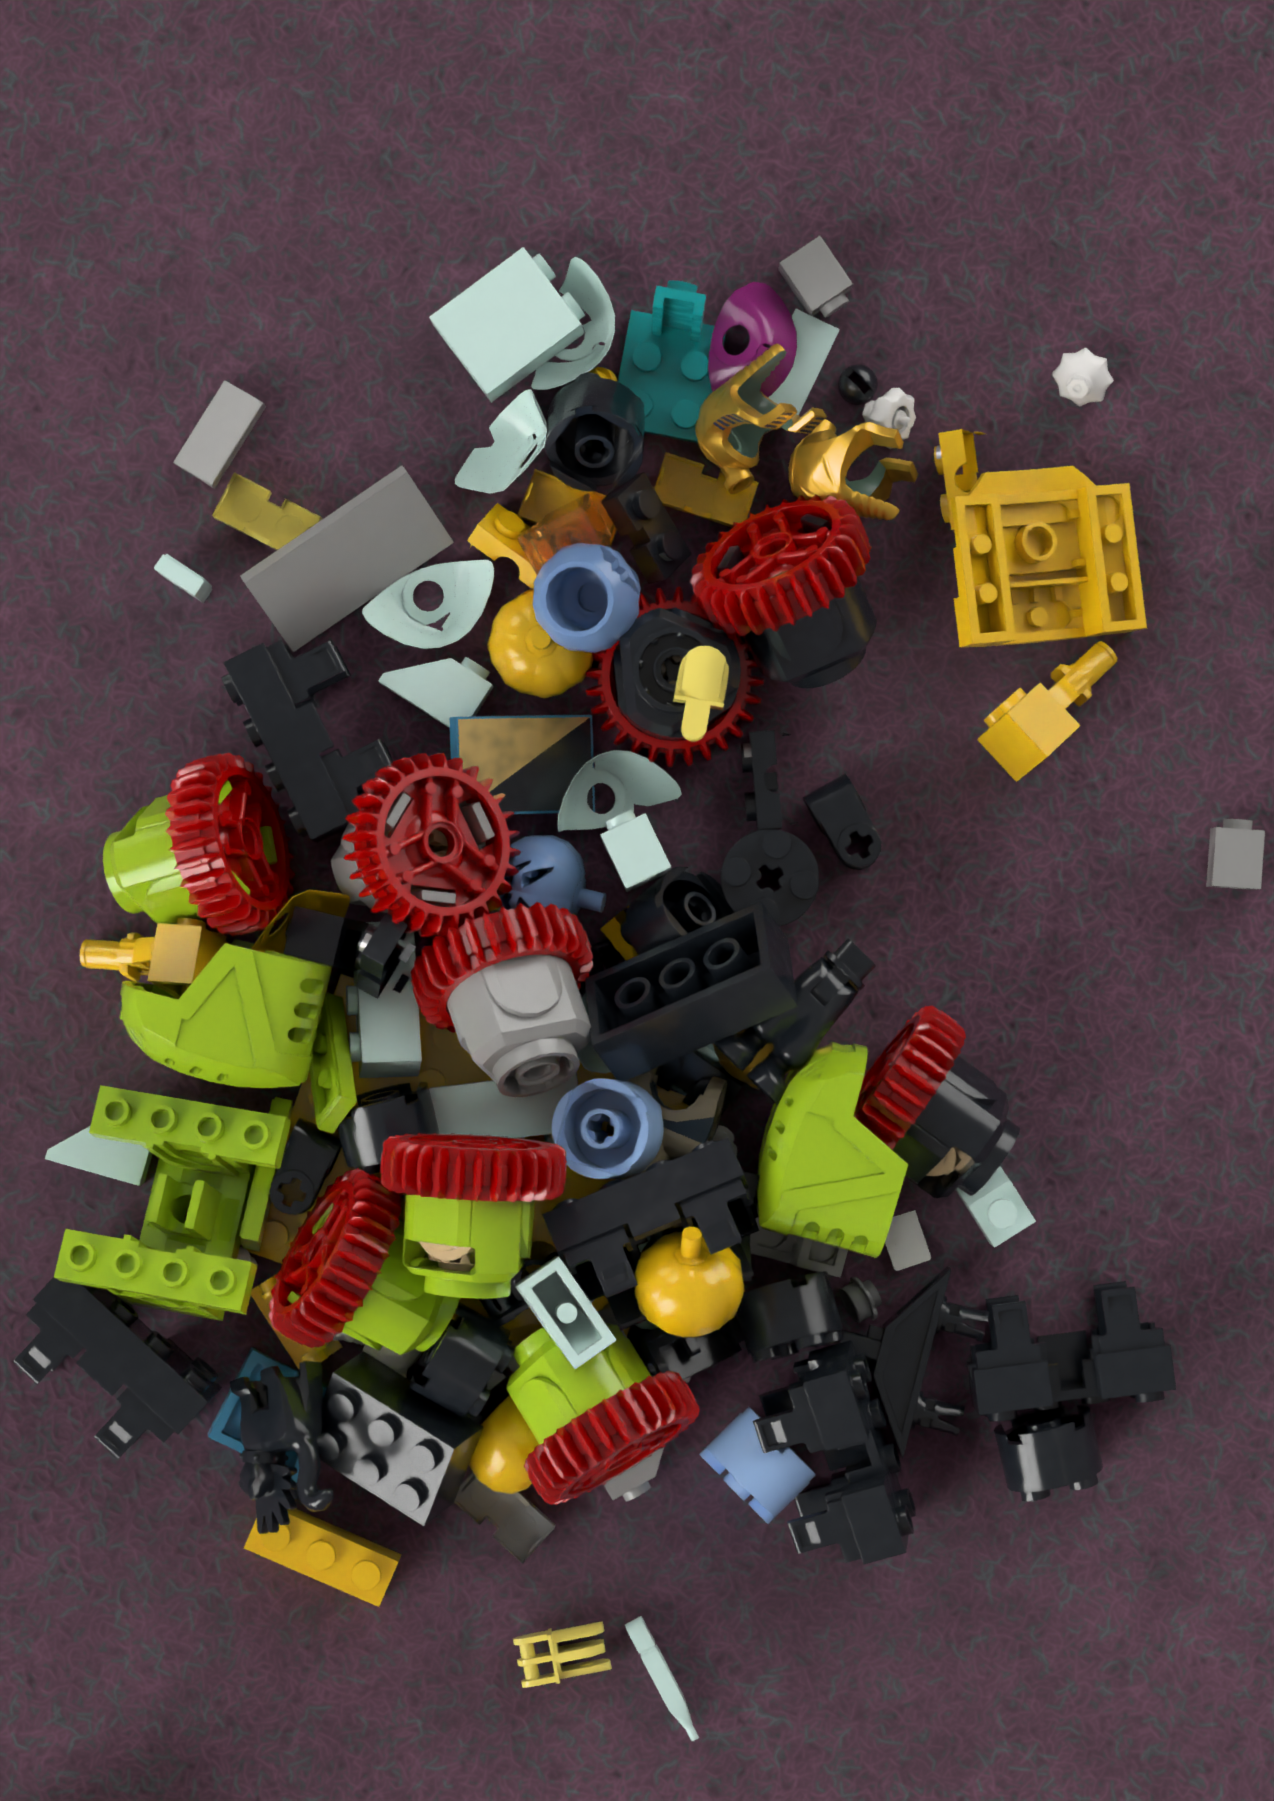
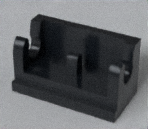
M735 1315L720 1329L700 1337H679L656 1327L642 1334L632 1345L652 1377L659 1372L672 1371L679 1373L682 1379L685 1380L738 1354L742 1350L739 1343L744 1341L740 1323Z

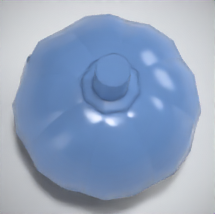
M576 543L562 547L542 565L534 580L533 609L536 620L555 643L569 651L595 653L609 649L631 628L639 615L641 591L639 578L636 572L626 563L622 555L608 546Z
M531 835L510 845V847L520 850L521 853L518 856L509 858V864L518 869L519 872L513 876L511 883L513 890L508 893L507 899L504 898V895L499 896L503 904L502 906L506 910L515 909L519 903H522L526 908H530L538 902L544 908L550 904L556 905L558 909L566 908L574 915H577L581 908L602 913L606 903V893L585 889L586 872L583 859L568 841L554 835ZM504 877L507 882L510 880L509 877ZM499 907L496 910H493V913L499 912L501 907Z

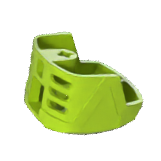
M235 939L231 944L224 943L179 999L154 984L123 981L120 993L122 996V1007L119 1018L122 1019L129 1037L146 1055L154 1061L180 1073L209 1082L235 1087L278 1088L300 1086V1083H304L308 1079L314 1055L312 1054V1049L333 966L271 950H265V952L252 950L251 948L254 943Z
M830 1042L829 1045L816 1049L804 1066L789 1072L785 1079L787 1088L779 1104L774 1103L759 1154L758 1175L760 1176L757 1185L759 1226L762 1229L786 1236L792 1234L877 1258L883 1249L908 1163L853 1116L865 1074L868 1055L867 1047L858 1044L842 1045Z

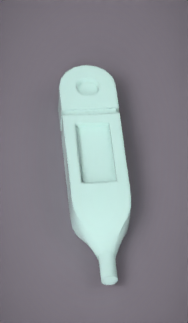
M640 1616L626 1623V1630L638 1653L641 1654V1659L668 1710L687 1731L691 1741L698 1739L699 1736L692 1725L684 1695L657 1644L655 1645V1640L644 1619Z

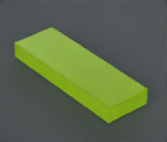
M327 993L312 1049V1054L314 1055L309 1072L317 1128L333 1134L355 1105L357 1098L343 998Z
M275 1097V1100L272 1099L269 1114L285 1116L290 1120L293 1110L292 1100ZM256 1165L239 1235L240 1243L245 1249L260 1251L272 1202L270 1188L278 1170L276 1168Z

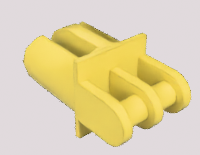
M698 646L690 650L682 659L678 671L673 702L685 704L681 733L686 740L691 742L699 741L704 737L707 730L710 708L723 710L729 666L725 656L718 649L711 646Z
M603 1621L552 1631V1628L546 1631L513 1638L514 1645H519L521 1658L517 1659V1664L520 1667L523 1666L525 1679L521 1680L522 1687H534L554 1682L559 1684L560 1679L611 1670V1661L606 1658L562 1666L563 1662L605 1653L604 1639L564 1646L558 1645L559 1642L603 1633L605 1631ZM548 1640L550 1652L535 1654L534 1643ZM552 1661L554 1673L540 1675L538 1664Z

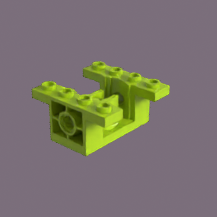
M100 1085L89 1133L96 1138L141 1145L157 1156L159 1160L139 1240L124 1234L123 1239L65 1229L54 1278L63 1282L107 1289L131 1305L223 1321L225 1311L246 1315L257 1265L253 1262L237 1259L241 1245L240 1230L256 1165L280 1169L291 1121L285 1116Z

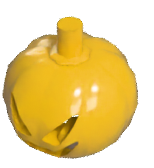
M529 589L504 604L495 616L487 645L490 659L504 683L519 693L541 698L561 695L583 681L586 672L592 667V652L569 651L555 643L536 620L533 609L534 590Z
M686 1227L682 1232L675 1231L658 1239L651 1247L642 1252L634 1274L638 1284L635 1286V1296L639 1310L648 1321L663 1331L679 1337H700L720 1329L735 1316L745 1291L740 1259L730 1248L711 1255L701 1230L696 1227Z
M509 1395L481 1424L484 1428L470 1460L469 1467L478 1481L491 1490L514 1494L526 1490L532 1484L524 1464L528 1454L532 1453L539 1443Z

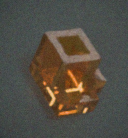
M588 493L547 513L543 520L520 533L517 539L536 575H538L542 565L562 547L584 543L604 545L611 548L610 538L612 535Z

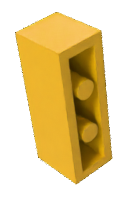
M287 1509L290 1523L289 1525L279 1524V1531L277 1533H270L268 1531L267 1534H259L256 1518L244 1549L375 1606H380L402 1554L298 1509Z

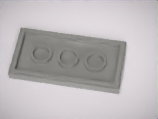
M401 465L240 575V577L288 646L295 652L454 542L408 472Z

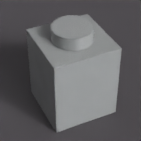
M818 236L779 263L778 271L809 315L814 316L821 311L826 318L849 302L845 294L851 291L853 283L821 236Z
M1223 819V828H1210L1206 887L1247 890L1261 889L1265 830H1252L1253 821L1242 819Z

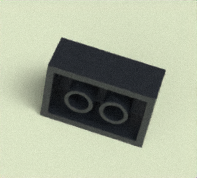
M363 1351L334 1371L330 1379L322 1406L323 1427L318 1441L320 1460L425 1526L454 1503L484 1426L466 1415L459 1417L410 1389L409 1379Z

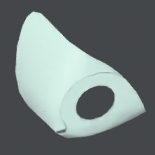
M577 257L571 259L565 281L559 292L562 294L569 292L578 305L590 316L592 321L582 325L585 337L581 345L574 349H563L555 355L561 360L571 362L544 363L536 369L531 385L533 389L548 390L575 380L580 374L588 373L597 366L610 349L615 333V314L610 297L595 272L586 262ZM599 342H604L605 345H599Z
M531 389L519 394L491 424L489 429L495 442L491 447L474 448L455 478V484L458 487L489 494L504 491L526 470L544 448L547 422ZM537 445V447H536L534 453L532 454V456H531V457L529 458V460L525 463V465L521 468V466H522L524 460L526 459V457H527V456L529 455V453L533 450V448Z
M471 560L435 564L421 568L400 578L383 590L363 608L362 614L366 621L375 629L405 645L423 649L440 648L460 640L470 632L482 615L491 594L494 580L493 563L489 560ZM423 581L436 582L443 590V602L434 611H423L414 603V589ZM450 612L449 617L442 626L443 631L427 626L428 624L435 623Z
M613 750L599 754L586 762L573 778L563 798L558 814V831L606 827V821L631 809L634 812V804L652 806L675 800L682 795L681 789L664 769L654 762H649V759L644 756L622 750ZM597 783L608 785L615 794L614 806L605 814L593 812L587 803L588 791Z

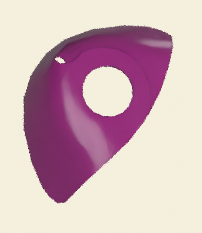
M752 282L735 290L724 303L712 333L709 351L708 373L713 392L740 370H743L745 366L750 365L758 356L769 350V348L763 345L765 343L770 346L779 344L787 353L779 365L775 366V370L771 371L770 376L761 383L760 391L767 397L771 396L790 373L797 351V332L789 310L781 297L769 285ZM733 326H744L750 335L748 347L739 355L728 354L723 347L725 333Z

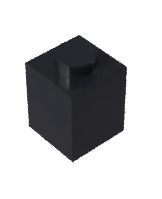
M295 906L293 916L286 927V945L283 954L333 967L358 971L354 967V963L360 951L356 949L369 923Z

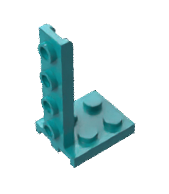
M669 280L667 287L656 285L652 314L631 310L618 382L628 387L642 400L645 414L644 433L698 443L695 426L699 417L700 407L704 400L713 392L709 379L708 362L712 333L715 326L703 324L706 295L697 293L698 286L683 281Z

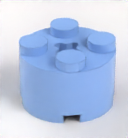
M604 1078L586 1081L570 1090L561 1098L552 1119V1137L555 1144L565 1149L568 1167L576 1173L589 1178L621 1179L639 1174L654 1160L662 1144L664 1127L660 1104L645 1089L629 1081ZM604 1121H610V1125L614 1127L613 1136H608L606 1131L601 1130Z
M748 1407L699 1455L719 1475L727 1469L729 1473L723 1480L743 1501L752 1495L754 1498L748 1504L769 1524L810 1483L809 1481L816 1474L790 1447L763 1453L753 1421L760 1417Z

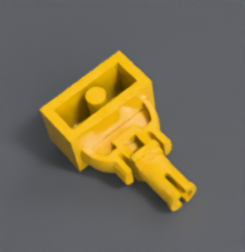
M1098 641L1071 665L1060 664L1051 672V678L1056 683L1048 690L1041 682L1027 694L1021 687L1018 688L983 720L989 728L977 740L1017 782L1046 759L1080 727L1079 723L1067 712L1066 708L1072 702L1080 707L1092 696L1091 687L1117 662L1116 654L1107 644Z
M178 918L176 924L158 923L155 937H144L139 933L131 932L120 941L85 939L81 944L79 956L81 965L89 969L119 970L123 976L132 981H139L141 975H147V981L179 999L224 943H229L226 942L227 936L207 930L206 923L192 918Z

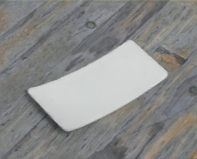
M916 1211L893 1217L885 1244L894 1269L899 1271L929 1261L931 1255Z

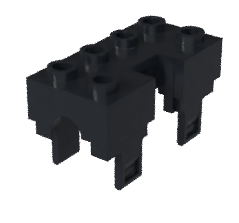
M280 640L268 647L261 643L223 662L228 674L221 677L222 682L233 703H236L238 707L244 704L251 717L243 721V724L256 748L264 744L272 760L271 763L265 765V768L277 792L286 788L294 804L293 807L287 809V813L298 835H302L303 838L309 835L311 840L318 843L345 830L349 823L345 819L347 815L359 812V809L351 800L362 794V784L367 780L375 778V772L383 767L391 766L394 760L386 744L382 743L381 739L344 757L339 749L321 757L320 753L334 747V744L316 710L318 706L314 699V694L351 676L337 646H334L332 640L294 658L289 647Z
M728 1137L720 1141L701 1143L691 1153L672 1161L661 1160L653 1163L643 1173L626 1180H612L604 1184L595 1193L580 1199L564 1200L558 1203L553 1210L542 1214L560 1259L589 1301L606 1296L620 1331L647 1320L639 1310L635 1296V1286L638 1284L634 1274L641 1257L638 1246L648 1242V1236L670 1227L672 1232L679 1228H682V1230L686 1227L699 1228L711 1255L730 1248L740 1259L743 1280L754 1276L741 1245V1242H743L741 1238L760 1231L755 1220L759 1216L748 1190L749 1187Z
M54 1277L34 1297L33 1300L36 1304L26 1314L40 1328V1333L13 1361L28 1377L38 1384L49 1372L52 1373L68 1355L73 1359L85 1348L87 1351L76 1364L107 1393L113 1396L124 1384L127 1388L117 1398L121 1403V1408L94 1436L117 1459L146 1430H150L163 1443L174 1432L179 1434L222 1388L215 1381L218 1378V1374L207 1362L199 1357L193 1361L170 1338L166 1339L157 1331H152L139 1319L138 1313L128 1302L107 1289L63 1282Z
M1126 1281L1093 1285L1098 1327L1090 1329L1092 1346L1087 1345L1086 1330L1037 1336V1343H1034V1338L1030 1337L1026 1302L1019 1301V1295L986 1299V1308L989 1311L988 1323L991 1339L988 1343L969 1345L971 1362H967L972 1406L979 1415L985 1414V1417H988L990 1422L1018 1418L1017 1410L1033 1408V1410L1038 1411L1062 1407V1401L1081 1399L1082 1404L1103 1403L1111 1401V1398L1122 1396L1135 1398L1137 1403L1165 1399L1164 1391L1176 1390L1171 1345L1165 1343L1162 1327L1155 1328L1153 1321L1140 1323L1135 1286L1127 1287Z
M852 1340L810 1351L808 1359L794 1362L793 1370L794 1373L797 1372L799 1382L759 1395L766 1417L753 1421L763 1453L805 1443L810 1453L823 1450L830 1471L846 1467L845 1471L832 1474L831 1483L801 1491L794 1498L800 1517L789 1520L787 1525L796 1551L800 1554L825 1546L839 1544L846 1563L862 1559L863 1564L904 1554L907 1552L908 1537L910 1534H914L912 1517L916 1516V1509L909 1488L901 1490L896 1473L901 1472V1463L894 1443L886 1445L881 1428L886 1427V1418L879 1398L871 1400L867 1383L871 1382V1373L864 1353L856 1355Z

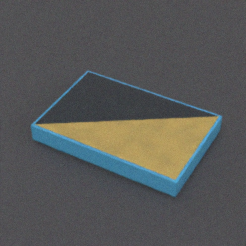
M592 715L469 716L449 718L451 759L462 758L463 769L479 766L478 782L487 778L493 779L489 789L491 795L505 794V798L498 804L502 812L513 811L515 812L514 814L559 813L563 798L573 778L583 765L593 758ZM594 785L587 794V803L593 812H595Z

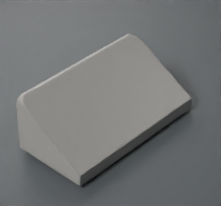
M224 380L173 463L215 489L265 410V404Z

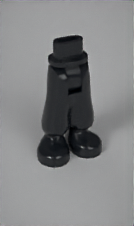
M847 939L834 953L827 950L824 958L818 959L794 980L797 1007L785 1011L779 1016L748 1027L742 1033L718 1040L714 1044L742 1072L751 1064L765 1045L773 1044V1050L768 1056L754 1066L746 1076L778 1105L787 1088L784 1080L785 1074L789 1070L799 1069L805 1065L826 1033L859 993L858 991L865 987L862 980L876 965L850 939Z

